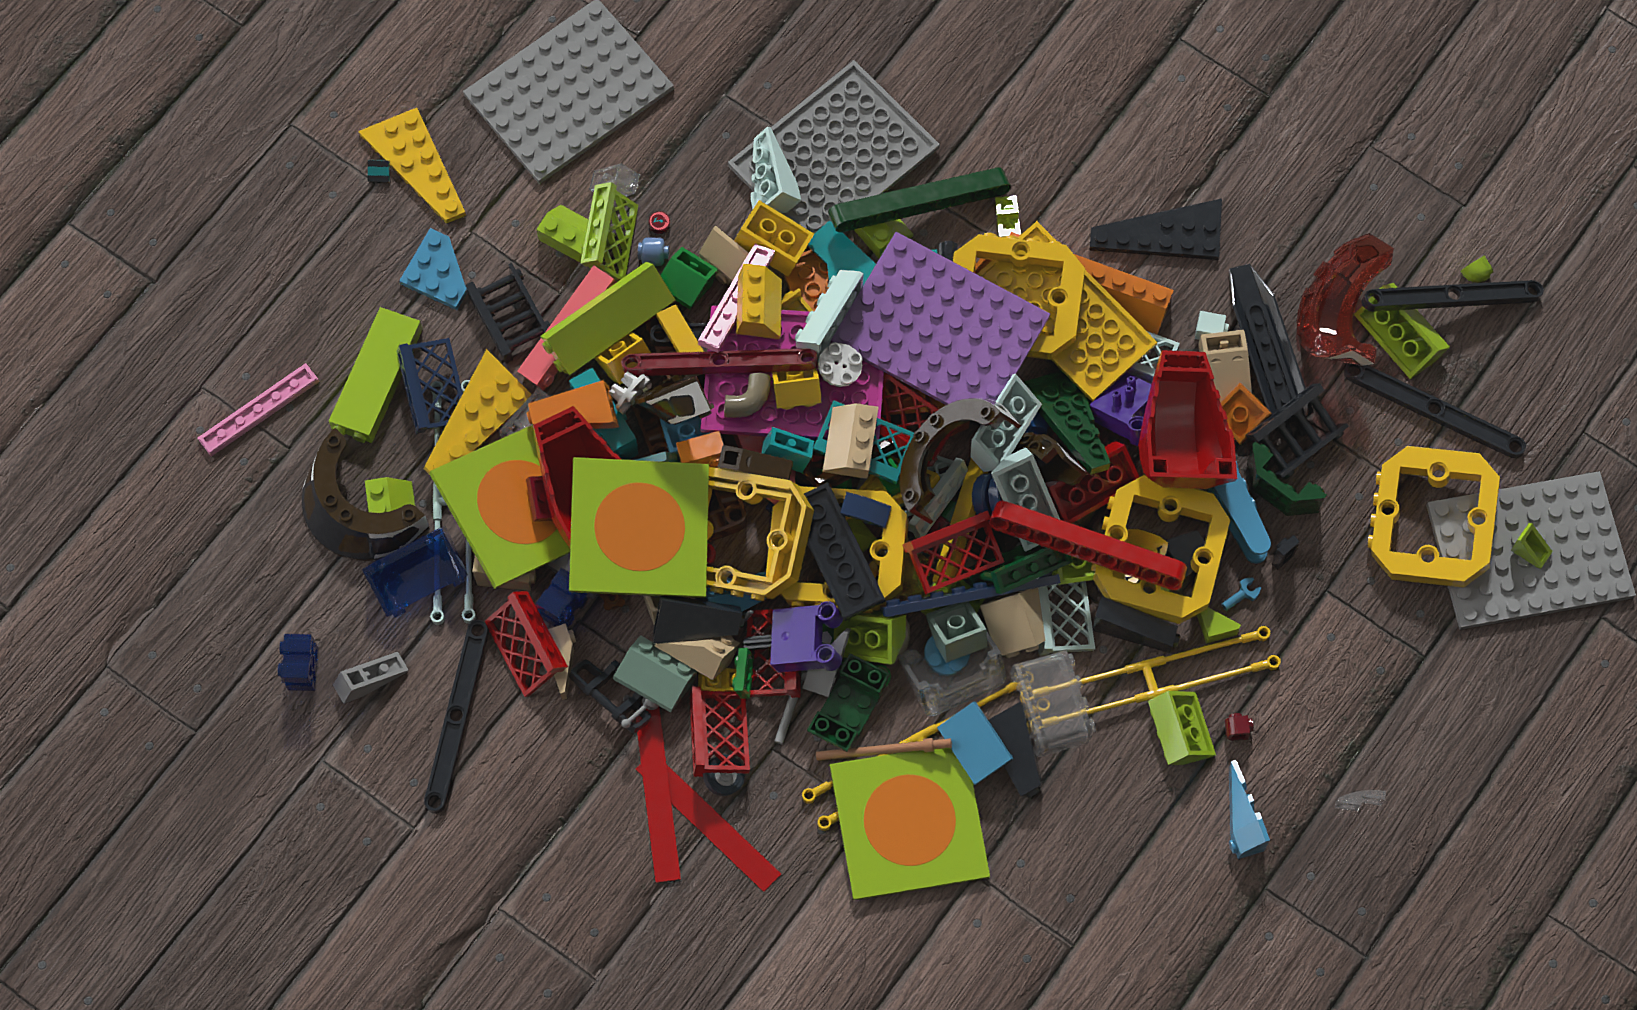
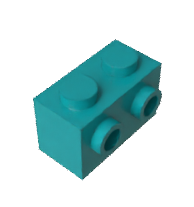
M772 427L763 441L761 453L794 461L792 470L802 473L812 458L814 441Z

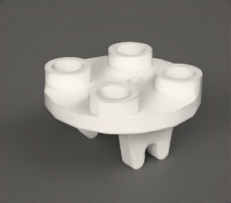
M836 342L823 350L818 361L819 373L823 379L829 384L838 387L849 386L854 383L860 376L863 366L862 356L850 345Z
M626 372L621 381L628 389L626 387L623 389L616 384L611 387L612 389L609 391V394L618 402L616 409L622 414L631 406L630 402L632 400L635 402L634 398L643 393L642 390L649 383L650 379L644 374L637 378L633 374Z

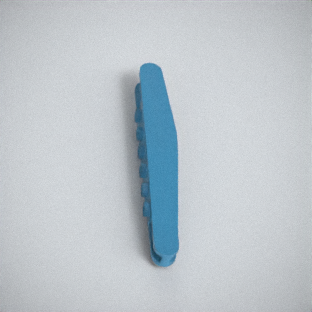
M1236 462L1237 480L1208 488L1207 492L1215 495L1230 519L1228 528L1247 560L1257 564L1265 560L1271 542L1257 512L1256 503L1248 493L1247 483L1241 477Z

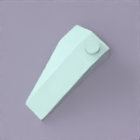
M767 126L754 138L753 162L756 163L755 174L752 175V182L755 183L754 192L751 193L752 209L760 200L776 211L786 213L801 201L798 183L772 129Z

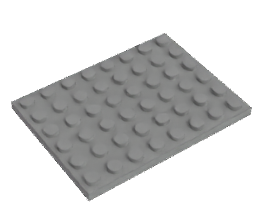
M594 0L465 89L463 94L538 184H541L674 90V85L601 1Z
M853 60L771 127L798 183L801 201L788 212L781 214L815 234L829 220L831 221L828 210L832 206L886 193L940 148V144ZM753 141L728 162V167L754 192L755 183L752 182V175L755 174L756 163L753 162Z
M1600 471L1499 489L1490 569L1464 588L1448 586L1460 630L1632 599L1636 596ZM1479 493L1427 503L1426 507L1440 557L1472 559L1474 534L1468 529L1467 516L1471 509L1478 507ZM1477 517L1473 520V522L1477 525H1481L1485 522L1484 519L1480 517ZM1528 523H1532L1553 551L1541 569L1511 551Z

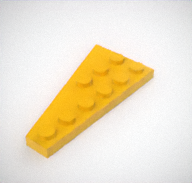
M418 108L358 131L359 135L371 145L376 153L378 152L385 160H390V167L429 204L446 224L466 216L465 210Z
M487 349L423 468L428 474L431 470L475 451L533 396Z

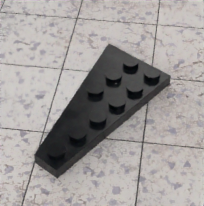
M1222 198L1091 227L1089 250L1219 260Z

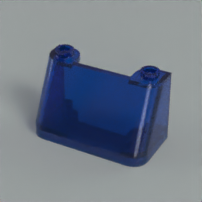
M445 525L362 569L386 616L388 617L393 614L394 618L406 612L405 607L450 584H453L454 587L466 581L464 577L468 575Z

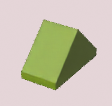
M1528 523L1511 549L1512 552L1540 569L1553 552L1532 523Z
M1208 607L1203 612L1197 614L1206 644L1236 636L1241 627V624Z

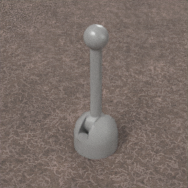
M644 697L642 700L643 706L631 717L624 719L621 723L622 727H630L631 722L645 709L654 710L659 705Z

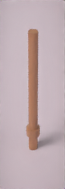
M927 738L920 742L850 748L848 752L842 749L817 751L816 759L819 761L922 750L924 752H934L935 749L952 748V739L934 740L933 738Z

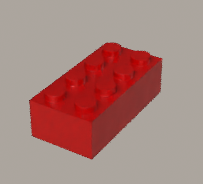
M1114 441L1105 446L1110 460L1108 470L1092 475L1087 472V475L1073 486H1068L1059 481L1045 483L1060 520L1072 524L1107 504L1110 496L1115 497L1117 489L1140 478L1124 444ZM1078 461L1077 463L1086 471V469Z

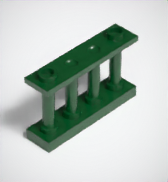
M1021 544L1001 553L1004 563L969 576L968 580L971 588H973L975 583L987 582L989 584L993 582L996 593L1003 594L1072 563L1073 560L1070 555L1047 547L1042 549L1041 545L1025 552ZM993 556L987 559V561L994 562L996 558ZM976 564L968 567V569L974 570Z

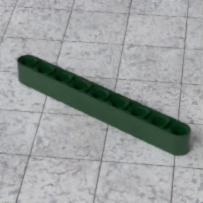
M997 167L839 203L828 210V215L837 232H847L1001 196L1010 191L1011 184L1004 170Z

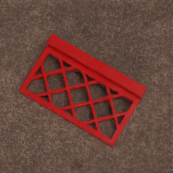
M887 373L883 377L882 399L885 412H882L881 415L886 414V418L881 416L882 420L892 423L890 413L901 412L903 424L897 426L908 430V426L918 424L920 428L922 423L926 421L921 419L920 407L927 406L931 409V414L939 410L937 406L895 377ZM890 380L895 384L897 394L886 396L885 385ZM910 394L913 396L915 406L904 408L902 395ZM898 396L900 409L889 411L887 398ZM915 409L917 422L907 423L905 410ZM880 425V434L883 437L888 436L889 433L886 427ZM955 429L948 433L941 441L933 455L932 461H928L927 467L935 464L937 456ZM899 434L894 436V439L900 448L908 444L910 437Z
M988 511L902 544L905 553L909 552L925 594L1004 563L988 522L991 518ZM982 527L987 535L984 542L975 538L977 530ZM959 536L969 540L965 550L956 546ZM973 542L983 546L979 557L969 552ZM939 544L950 547L946 558L936 553ZM986 549L993 551L996 561L989 562L983 559ZM953 550L963 554L960 564L950 560ZM923 551L930 555L927 566L920 563L917 553ZM967 556L977 560L974 570L964 567ZM934 557L944 561L941 572L931 568ZM948 564L958 568L954 578L945 575ZM929 572L939 576L936 585L932 587L929 586L926 579Z
M528 591L512 592L508 596L509 600L484 622L524 697H529L557 672H563L568 665ZM511 606L516 612L515 619L509 617ZM498 618L502 619L501 631L497 630L494 621ZM508 621L514 622L513 634L507 633ZM520 624L523 625L526 631L525 638L519 636ZM506 637L512 638L511 650L507 649L505 645ZM518 640L524 641L523 653L517 652ZM530 643L533 644L536 650L535 656L529 655ZM516 656L522 657L521 669L515 664ZM528 659L535 661L533 672L527 671ZM540 663H543L547 670V673L544 675L539 674ZM526 675L533 676L532 685L529 688L525 682Z
M773 609L752 610L753 615L747 621V637L763 636L762 632L770 624L772 625ZM753 617H764L767 620L759 629L753 625ZM765 649L753 650L755 652L753 654L754 660L759 656L765 663L757 671L753 669L752 682L758 677L764 685L759 690H751L750 697L790 695L791 698H801V671L785 672L784 676L783 672L778 673L770 665L771 658L767 660L761 655ZM770 666L776 673L766 681L760 674ZM779 676L785 681L784 689H774L771 684Z
M692 686L689 701L693 777H703V773H749L746 699H741L733 691H701V687ZM705 698H713L718 704L712 709L705 703ZM730 699H740V705L734 709L727 701ZM722 706L730 712L725 719L716 712ZM710 716H713L720 722L714 728L706 723ZM733 716L741 721V725L738 728L733 727L728 722ZM723 725L732 732L726 738L717 732ZM712 735L721 741L715 748L707 742ZM735 735L743 741V744L738 748L729 742ZM724 745L733 751L727 758L718 751ZM715 755L722 763L719 765H709L708 759ZM737 755L744 761V766H735L730 760Z

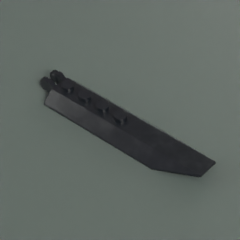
M1249 263L1229 268L1232 306L1240 330L1245 332L1248 354L1266 408L1273 414L1306 389L1275 295ZM1306 404L1302 408V413L1305 417L1314 413L1312 405ZM1291 416L1286 420V426L1292 435L1293 432L1289 423L1294 421L1296 422L1297 432L1300 437L1306 435L1295 417L1292 418Z

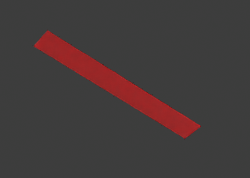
M658 707L654 710L646 709L651 714V718L644 727L637 731L655 882L678 880L681 877L660 709ZM637 716L636 724L639 723L643 718Z
M640 764L636 768V770L642 775V767ZM667 765L671 804L764 892L781 873Z

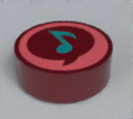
M656 211L650 215L649 228L651 231L662 234L669 229L670 218L665 212Z

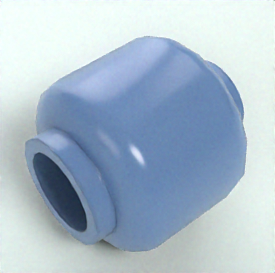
M646 237L642 243L639 242L638 260H641L642 264L648 262L654 266H661L665 259H669V246H665V241L662 238Z

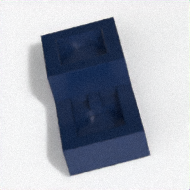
M846 492L840 514L862 520L865 524L886 528L892 507L861 495Z

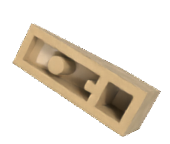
M566 624L548 629L568 665L563 672H557L554 675L562 700L567 699L570 681L569 674L574 655L572 643L576 642L572 629L567 630Z

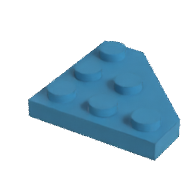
M430 228L399 282L409 289L458 310L467 294V290L450 238Z

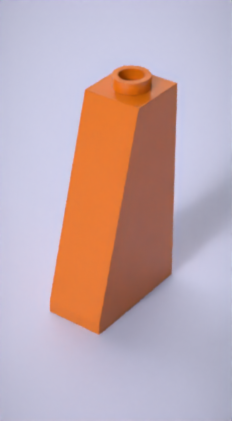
M604 380L528 403L529 411L527 412L529 423L533 425L574 406L593 427L592 429L619 427L612 397L609 394L610 389Z

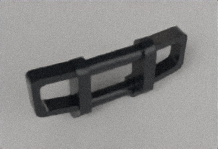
M583 660L571 670L569 678L588 697H593L609 711L615 721L621 724L624 719H628L625 717L632 709L636 712L642 707L639 702L643 696L636 692L622 705L617 707L598 691L616 673L620 666L617 660L611 662L604 672L589 660ZM586 669L596 678L587 684L577 673ZM645 709L639 715L643 719L637 724L631 722L630 727L626 729L636 733L649 722L651 714Z

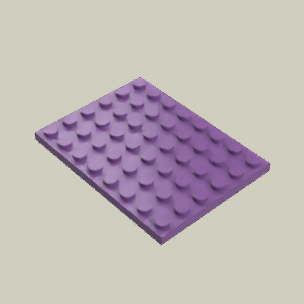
M895 232L832 337L831 343L836 342L850 345L861 354L863 361L945 405L969 398H984L996 401L1011 376L1019 371L1048 321L1050 313L904 235Z

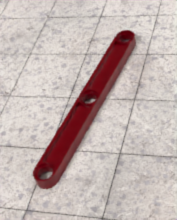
M805 348L719 351L718 353L708 351L629 354L622 359L621 363L624 373L629 372L634 376L642 374L645 376L811 371L818 366V358L815 350ZM805 357L813 358V360L808 363L802 361ZM717 360H725V363L722 365L714 364ZM631 362L638 363L634 368L626 367Z

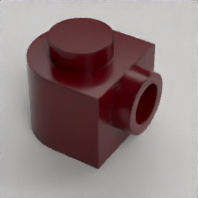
M1241 713L1230 714L1229 718L1225 719L1227 739L1232 741L1249 740L1250 732L1254 731L1253 719L1248 718V715L1242 716Z

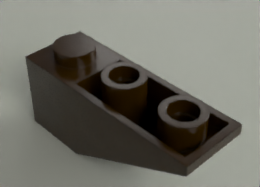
M723 445L718 468L790 480L794 461Z

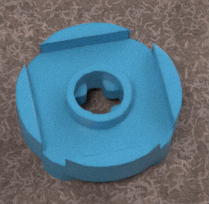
M933 636L929 638L924 649V658L931 667L930 669L942 676H951L960 672L966 666L970 656L968 654L946 663L936 647Z

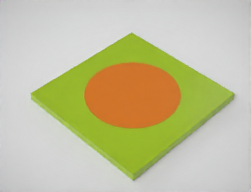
M533 425L430 471L431 478L494 589L570 553V548L561 537L553 521L533 522L526 479L531 476H542Z
M574 457L569 592L705 598L709 464Z
M951 748L935 749L934 752H924V750L901 752L830 764L853 900L990 878L973 782Z

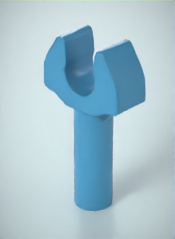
M1245 578L1239 583L1240 591L1221 605L1227 611L1244 598L1254 601L1257 599L1261 587L1256 588L1254 591H1249L1247 586L1253 583L1254 578Z

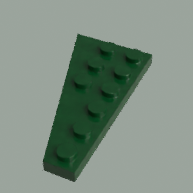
M1062 371L1024 381L1023 383L1042 404L1038 413L1086 471L1092 475L1108 470L1110 460L1104 444L1100 442L1099 430L1095 428L1092 411L1082 391Z

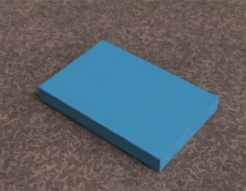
M973 701L937 727L944 739H952L951 749L975 785L1013 759L976 701Z

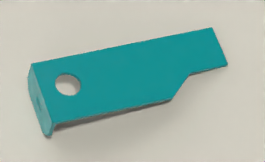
M830 220L814 234L807 245L827 264L829 281L833 275L837 276L840 270L860 271L863 273L864 285L876 265L843 232H837Z

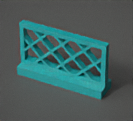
M833 400L818 439L814 444L813 452L825 456L827 440H824L823 437L830 428L828 425L831 420L832 408L843 406L844 404ZM877 418L876 427L880 425L886 427L889 435L877 440L874 434L875 441L873 445H877L881 456L874 459L871 458L868 474L896 485L900 477L905 452L913 438L914 432ZM899 434L909 436L908 444L898 448L894 436ZM891 438L895 450L883 454L879 443ZM905 449L903 456H901L900 451ZM897 453L900 458L898 468L889 466L885 457Z

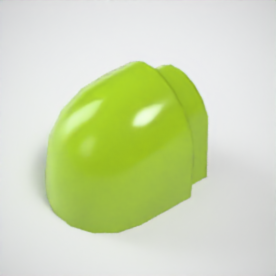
M1485 256L1477 259L1460 271L1468 281L1473 283L1486 281L1494 273Z

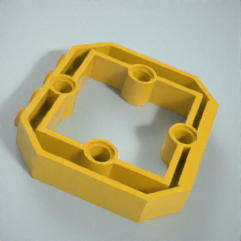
M984 233V235L978 234L954 252L953 262L975 273L977 258L1012 262L1017 267H1025L1028 264L1063 268L1061 285L1052 288L1048 294V307L1053 313H1056L1054 336L1039 335L1027 357L1051 360L1076 342L1085 267L1067 245L1059 241H1049L1047 243L1040 242L1036 238L1022 240L1012 235L998 237L993 233ZM1018 250H1023L1027 254L1019 257L1015 253ZM1055 297H1062L1065 301L1057 304L1053 299Z
M1407 446L1382 464L1381 472L1377 471L1376 485H1379V493H1374L1373 506H1377L1376 514L1371 515L1370 527H1374L1373 535L1368 537V548H1371L1372 557L1392 580L1464 588L1490 569L1500 476L1480 453ZM1440 470L1444 472V475L1442 477H1435L1433 473ZM1401 473L1427 476L1430 485L1436 488L1446 486L1450 479L1481 482L1478 507L1471 509L1467 516L1468 529L1474 534L1471 560L1439 557L1437 548L1432 545L1420 547L1417 554L1391 552L1394 523L1398 521L1400 516L1397 497ZM1385 508H1392L1394 510L1390 515H1386L1382 511ZM1477 517L1483 518L1485 522L1481 525H1477L1473 522V520ZM1425 555H1431L1434 557V560L1427 563L1422 558Z
M709 467L708 508L713 489L736 493L740 499L751 505L759 503L763 498L786 501L780 529L772 530L767 536V545L774 551L769 577L741 573L730 566L720 568L707 567L706 587L710 588V591L723 594V590L730 591V595L743 598L744 594L751 595V599L757 601H764L765 598L774 599L799 580L814 510L799 485L791 480ZM753 487L752 493L747 496L748 489ZM709 520L707 540L712 536L714 530L713 524ZM784 537V543L778 547L779 540ZM732 574L733 579L727 584V578Z
M1143 475L1117 489L1115 497L1110 496L1107 509L1111 510L1109 517L1104 518L1102 530H1106V536L1110 537L1111 534H1118L1121 537V541L1126 542L1128 537L1126 523L1132 502L1157 508L1159 517L1166 522L1175 521L1179 515L1210 522L1204 546L1196 549L1191 559L1192 570L1197 573L1191 598L1161 590V586L1143 580L1138 584L1113 577L1114 570L1092 563L1091 571H1095L1093 580L1104 597L1159 619L1181 624L1206 610L1210 603L1230 519L1213 493L1194 488H1163ZM1165 505H1172L1175 511H1168ZM1204 557L1209 563L1202 564L1198 561V558ZM1146 586L1151 587L1154 593L1148 594L1143 588Z
M799 486L803 493L817 488ZM831 488L839 504L844 502L846 492H850L892 507L886 528H883L882 539L872 543L870 554L874 563L879 566L878 586L885 600L893 599L903 590L906 553L902 544L907 543L909 526L907 514L887 491ZM780 500L773 506L770 532L774 529H780L786 501ZM784 537L779 540L778 547L784 543ZM770 548L768 549L766 577H769L774 551ZM881 549L888 550L884 557H878L877 552ZM796 582L780 594L792 608L820 605L825 601L834 603L838 608L835 599L828 597L830 589L826 582L824 584ZM886 602L881 603L863 613H872V610H879L880 606L885 605Z

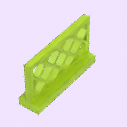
M608 182L595 185L581 264L585 267L596 266L618 282L626 276L638 204L616 190L617 185ZM614 199H615L616 204H617L616 207L613 206V204H614ZM625 205L630 208L629 216H627ZM617 210H619L622 218L620 222L616 214ZM612 219L613 226L610 227V220ZM622 224H624V227L626 229L625 236L621 228ZM614 229L619 239L617 241H615L614 235L612 233V230ZM607 238L610 243L609 246H606ZM618 244L622 247V255H620L617 247ZM610 249H612L613 255L615 257L614 260H611L608 251ZM603 258L605 259L606 265L602 264ZM615 263H617L619 269L618 274L614 268Z

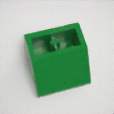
M681 247L671 257L660 276L675 301L691 309L711 288L718 269Z

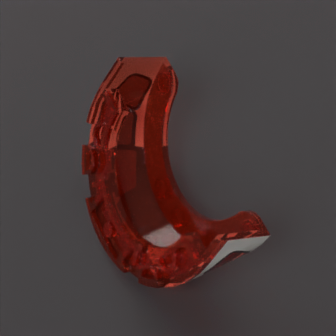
M1368 233L1344 243L1333 251L1335 255L1328 262H1322L1313 274L1316 278L1310 289L1306 287L1297 314V335L1301 337V345L1307 352L1316 357L1354 365L1374 364L1376 348L1371 344L1360 343L1355 338L1352 320L1356 304L1364 289L1379 273L1391 265L1393 247Z

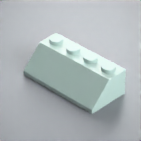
M840 270L837 276L833 275L831 277L826 294L822 293L816 304L818 305L816 310L809 313L806 318L807 324L803 330L800 329L795 336L796 349L808 348L815 350L819 361V356L831 344L832 337L863 287V273L860 271Z
M1016 374L1011 376L996 402L1007 408L1022 426L1018 429L1006 420L997 429L981 424L972 438L970 457L983 472L993 471L1005 457L1012 454L1042 405Z
M1027 448L1005 457L991 472L1003 501L1060 519L1034 456ZM1019 538L1025 552L1038 546V544Z

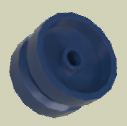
M987 473L981 474L975 480L972 489V503L976 514L988 511L991 517L995 504L1003 500L992 474Z

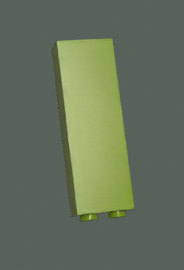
M645 262L540 337L544 341L542 346L549 355L552 354L555 358L553 363L559 372L563 371L571 375L674 302L675 299L655 266Z
M382 307L379 308L330 416L329 424L332 430L336 428L343 436L345 434L353 436V439L362 443L365 441L373 442L402 377L396 352L397 348L401 344H417L423 330L421 321Z

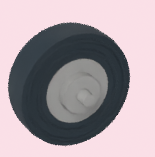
M716 756L708 761L709 765H719L722 763ZM734 757L730 760L735 766H742L737 758ZM703 773L705 785L712 793L719 796H728L736 793L744 783L745 773Z

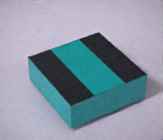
M368 160V182H390V160Z

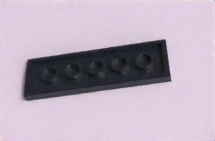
M827 482L804 493L814 510L807 543L844 620L846 621L886 602L845 516L840 514V505L829 483Z

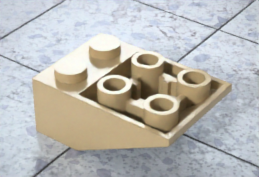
M1244 330L1202 334L1198 343L1199 352H1206L1214 376L1213 381L1221 397L1220 402L1239 383H1242L1252 393L1248 348Z

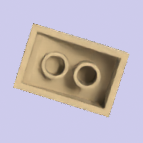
M732 636L660 643L656 644L655 647L713 680L731 664L740 643L735 641Z

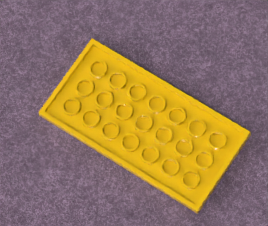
M1038 221L1018 237L1022 240L1036 238L1040 242L1047 243L1049 241H1056ZM1018 250L1015 254L1023 257L1027 253L1023 250ZM992 260L977 273L982 278L1050 313V317L1040 335L1054 336L1056 313H1053L1048 307V294L1052 288L1061 285L1063 268L1028 264L1025 267H1017L1012 262ZM1085 270L1076 342L1051 360L1093 402L1157 345V341ZM1055 297L1053 299L1057 304L1065 301L1062 297Z

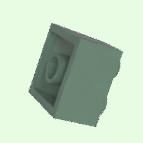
M969 601L951 604L926 614L936 647L946 663L987 647V630Z

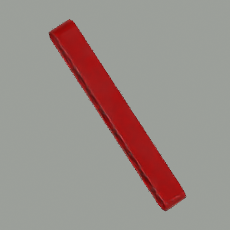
M1007 501L997 502L990 518L991 527L997 531L1170 590H1179L1183 585L1187 566L1177 559Z

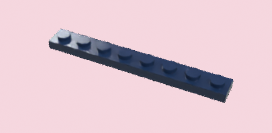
M1050 572L1003 594L1061 583L1060 576L1057 573ZM979 582L973 584V588L965 589V586L952 588V592L943 593V590L930 592V596L927 597L912 595L906 601L900 602L899 599L887 600L886 605L880 606L881 615L890 617L1003 594L996 593L994 584L987 585V582Z

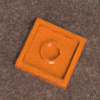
M1239 383L1221 402L1222 408L1226 411L1229 429H1232L1234 439L1240 445L1247 440L1245 437L1247 433L1272 415L1242 383Z

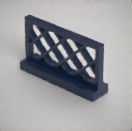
M445 338L408 345V343L399 345L396 352L416 434L425 433L426 430L445 427L451 417L448 415V412L453 405L457 406L456 400H460L463 394L450 339ZM436 346H446L447 354L444 358L433 353ZM421 349L427 353L423 362L414 358L413 350ZM429 356L441 362L436 371L425 365ZM443 364L452 370V375L449 379L437 373ZM421 368L433 374L428 383L419 379L418 373ZM435 376L446 383L441 391L429 385ZM448 385L457 391L454 400L443 394ZM426 389L438 395L432 404L423 397ZM440 397L451 403L446 412L434 406ZM433 409L443 417L439 422L430 424L428 414Z

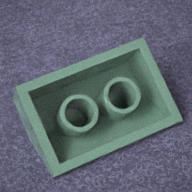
M640 635L629 648L613 679L665 710L672 712L692 688L697 671L655 647V643Z

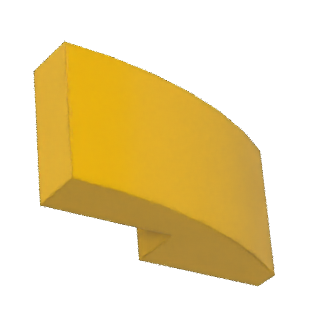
M726 668L713 680L698 672V686L701 687V691L735 692L732 681L736 677L737 669Z

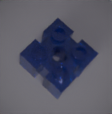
M561 567L551 581L552 584L536 602V606L542 619L554 627L563 624L569 627L575 618L573 612L578 608L581 609L588 598L586 597L587 593L569 592V572Z
M284 634V641H280L279 652L280 655H283L282 663H278V677H281L282 683H285L286 688L290 691H315L319 648L316 642H314L312 634Z

